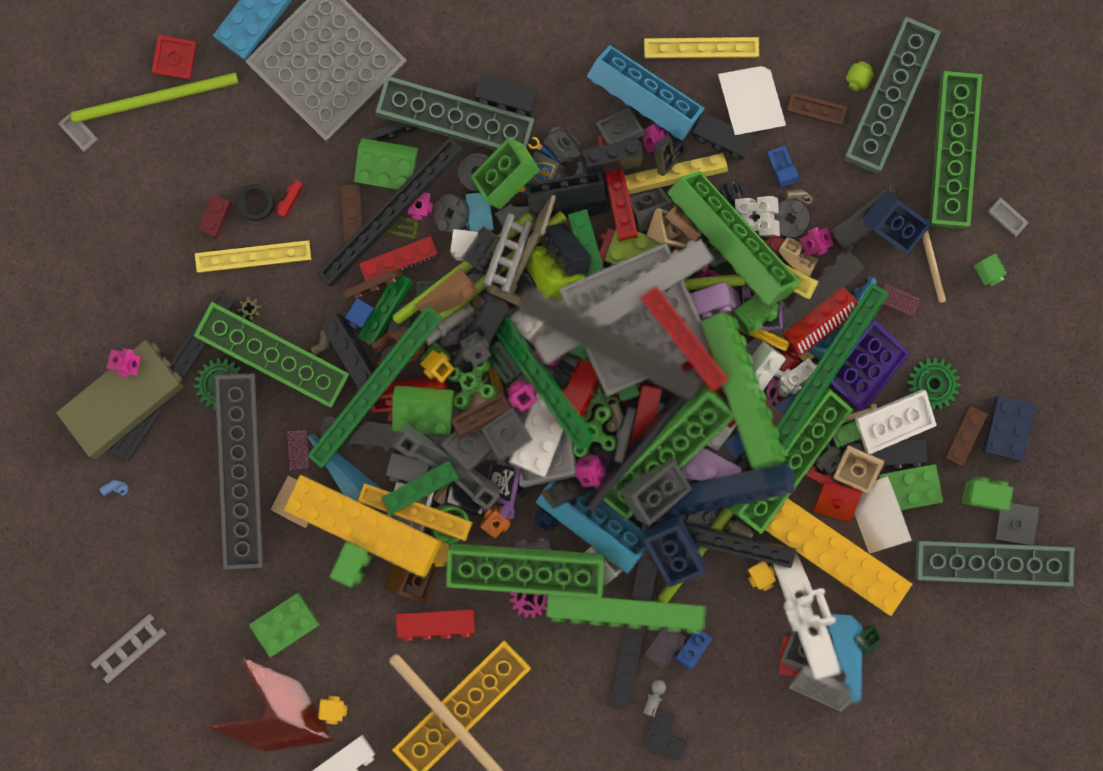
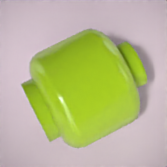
M862 61L852 64L846 75V80L849 83L848 86L855 91L867 89L874 77L873 68Z

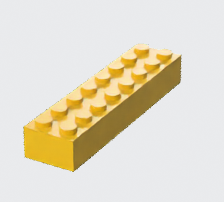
M302 475L299 476L284 508V511L423 577L427 576L442 541Z
M789 499L785 501L764 530L786 546L796 548V552L889 616L893 614L912 586V583Z
M504 640L441 702L468 731L531 667ZM432 710L393 748V751L412 771H427L459 739Z

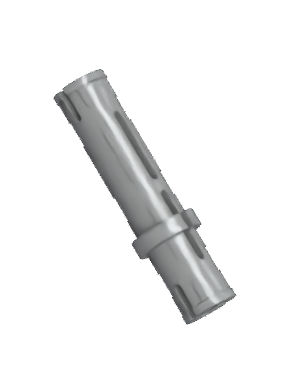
M468 303L442 321L425 343L429 346L438 338L445 337L447 332L465 321L475 311L474 308Z

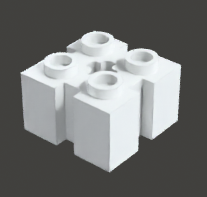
M774 196L757 197V202L751 198L735 199V210L757 234L759 233V236L765 238L780 236L779 221L774 219V214H779L778 198ZM756 215H760V219L755 221Z

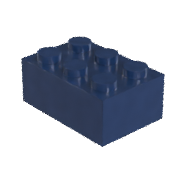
M885 190L862 219L871 229L907 255L932 225L887 190Z
M996 396L982 453L1019 462L1023 461L1036 405Z
M679 515L644 530L643 541L669 588L705 573V561Z

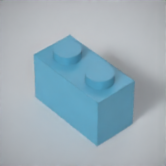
M481 193L466 194V202L470 211L469 219H466L465 222L466 230L479 232L484 226L493 232L490 204L486 203Z

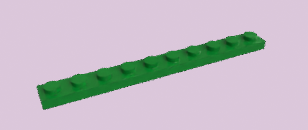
M587 209L569 214L568 217L573 234L592 256L588 273H585V277L604 270ZM637 384L618 392L621 401L640 396Z
M871 283L776 427L779 432L778 440L780 445L784 447L785 452L888 297L887 291Z
M430 306L423 310L307 455L321 468L326 466L444 319Z
M505 314L495 334L575 447L583 451L595 436L512 320Z

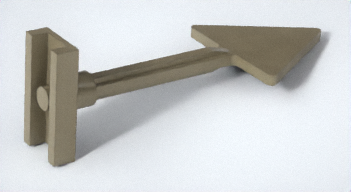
M551 195L532 224L531 230H533V234L525 245L509 293H503L501 286L492 283L491 286L486 288L489 293L522 308L525 307L527 301L514 293L517 288L516 284L537 242L538 235L543 236L556 196Z

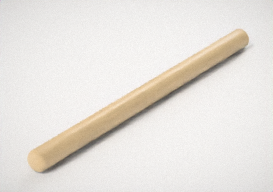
M398 654L393 655L390 658V664L487 771H503Z

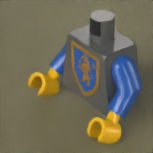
M532 137V139L536 140L537 145L533 147L528 144V147L538 149V151L534 152L532 158L540 170L526 184L568 177L564 175L566 168L562 166V162L557 160L556 155L545 144H539V140ZM525 185L517 193L522 192V194L526 195Z

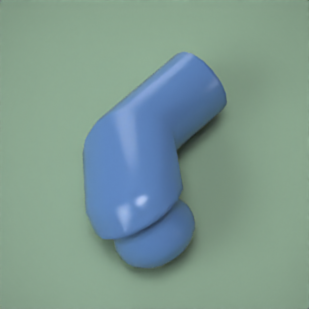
M112 480L100 487L99 490L103 496L112 491L120 495H126L128 485L122 481Z

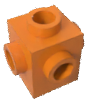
M496 504L484 512L480 525L483 530L495 539L501 532L504 533L511 524L509 518L500 516L503 506L499 507Z

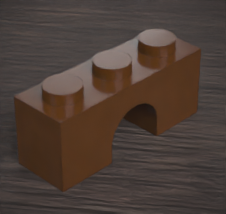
M972 406L966 407L959 422L958 431L950 442L943 459L959 467L964 466L988 415L987 413Z

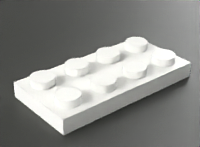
M923 389L855 418L866 454H872L937 426L927 392Z
M535 392L534 395L537 401L529 408L524 420V425L533 440L511 454L509 463L545 477L563 428L558 422H555L553 414L539 394Z

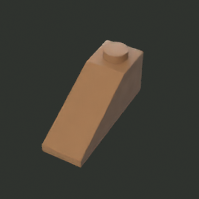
M459 268L415 305L421 313L427 306H430L437 313H441L463 304L478 292V289Z

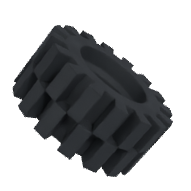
M560 360L552 374V378L561 390L565 387L574 369V366L563 360Z

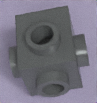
M477 331L461 341L463 357L467 362L471 361L474 366L485 362L491 356L488 349L491 347L485 337L481 338Z
M827 444L814 464L821 471L825 469L831 474L840 463L841 457L839 455L841 452L835 445Z

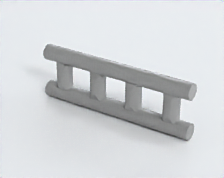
M510 213L507 214L500 239L498 240L483 283L485 286H491L492 281L503 285L501 291L506 294L509 293L533 224L530 221H525L524 226L513 222L515 216ZM510 229L521 233L518 243L507 239ZM504 246L515 250L512 261L501 257ZM498 264L509 268L506 278L495 274Z
M150 613L91 663L95 669L99 666L104 669L107 675L103 679L107 684L167 634L163 628L157 631L150 622L155 618ZM145 628L152 637L142 644L136 634ZM130 640L137 649L127 656L121 647ZM115 653L122 662L113 669L106 660Z

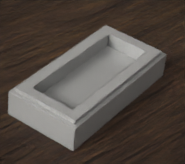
M70 113L58 123L83 152L98 140L82 121L73 123L70 119Z
M1001 197L987 211L1015 237L1029 223Z

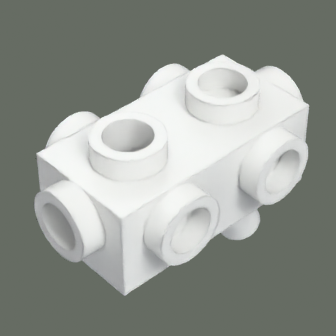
M808 358L792 371L787 369L783 372L778 369L774 376L780 379L776 385L779 393L783 397H788L791 394L793 396L802 389L801 386L805 385L817 365Z

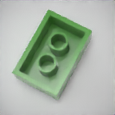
M509 137L470 177L486 203L501 209L540 169L524 144Z
M362 138L358 147L354 182L398 190L416 171L418 148Z
M396 386L392 404V431L399 432L407 423L423 434L450 436L453 426L451 419H453L454 390Z
M936 464L877 476V480L888 476L900 510L943 502Z
M974 477L969 481H965L961 504L997 511H1009L1013 487H1008L1007 482L990 481L989 483L987 478Z
M347 541L330 578L349 587L361 583L365 575L363 569L370 564L374 555Z
M299 592L249 626L269 657H272L321 624Z

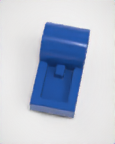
M785 145L767 152L780 188L799 181L797 170L791 162Z
M700 630V633H692L680 653L674 659L691 670L713 638Z

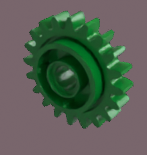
M936 357L933 358L932 363L929 358L925 359V365L921 361L918 362L920 368H912L915 374L910 373L908 376L913 380L907 382L908 385H912V388L907 390L908 392L915 393L922 389L926 390L932 411L935 409V405L941 410L942 403L948 407V400L954 402L955 398L952 395L959 394L955 388L961 386V384L955 383L960 376L953 375L957 369L950 370L951 363L944 366L945 359L938 363ZM931 379L937 380V389H932L929 386Z
M217 358L216 364L214 361L209 360V367L203 364L205 371H197L201 377L194 378L199 381V384L194 385V388L200 389L196 395H203L200 402L207 400L206 407L209 408L213 404V410H216L215 375L239 374L242 369L240 366L235 368L236 362L234 361L229 365L227 358L224 360V363H222L220 358Z

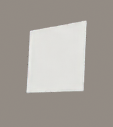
M759 66L718 74L735 135L786 126L769 69Z
M888 476L876 480L869 494L862 491L861 498L854 512L869 554L911 541Z

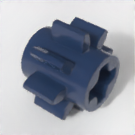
M540 507L534 517L537 519V525L543 530L554 529L559 521L542 507Z

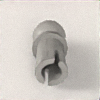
M656 680L652 683L651 689L653 693L652 695L648 694L649 698L643 713L655 717L657 707L660 701H662L659 696L666 691V684L662 680Z

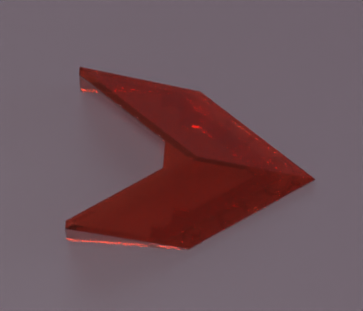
M249 657L243 658L242 663L268 705L263 717L222 724L214 723L210 727L211 730L265 752L334 742L323 721L318 718L319 714L300 682Z

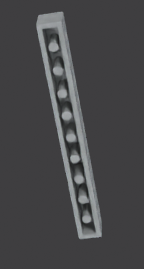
M701 239L697 242L695 240L690 241L685 245L686 249L681 252L678 250L674 251L668 256L669 260L664 263L662 260L651 266L653 270L648 273L645 271L635 276L637 280L629 283V281L619 286L620 290L613 294L612 291L602 297L603 301L600 303H591L586 307L587 311L581 315L579 312L569 317L570 322L565 325L563 323L556 325L552 328L554 332L549 335L544 333L537 337V342L534 343V346L545 364L548 365L642 306L644 303L640 297L653 287L657 286L661 293L712 262L713 258Z

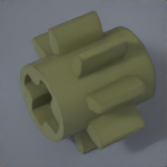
M247 297L246 302L240 301L242 308L238 309V312L244 313L242 318L246 319L249 316L250 320L253 321V316H261L258 313V309H262V306L256 305L257 299H254L252 302ZM249 304H251L252 307H255V309L252 310V313H249L245 310L246 308H248Z

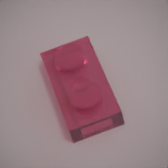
M885 284L883 290L887 291L889 295L883 305L913 317L921 299Z
M307 430L287 431L289 469H309Z

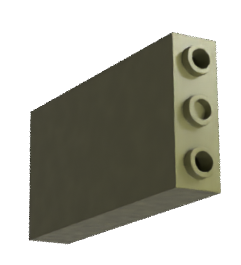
M145 340L133 350L134 355L141 357L136 376L129 374L127 378L118 376L116 371L109 369L56 412L90 458L96 460L184 388V385L181 383L182 377L176 371L173 372L171 370V363L166 357H161L159 354L161 350L154 342L150 343Z

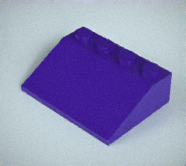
M872 319L829 386L860 411L865 410L910 355V352L875 319Z

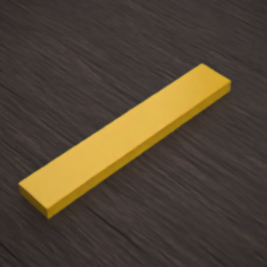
M364 483L358 502L388 512L381 498L391 492ZM418 502L394 514L466 541L472 525L470 521Z

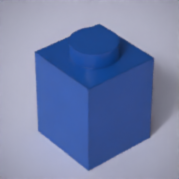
M357 298L345 317L349 321L347 324L356 330L359 327L363 328L374 308Z

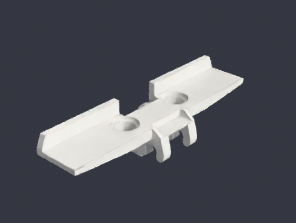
M797 553L792 568L773 564L786 599L784 603L786 614L792 630L798 632L814 679L840 674V668L826 626L835 623L836 620L835 617H831L824 598L825 590L818 589L812 591ZM800 592L804 597L796 599L795 593ZM815 598L818 601L824 619L820 620V617L818 615L814 616L810 604ZM815 628L818 635L811 636L808 629Z

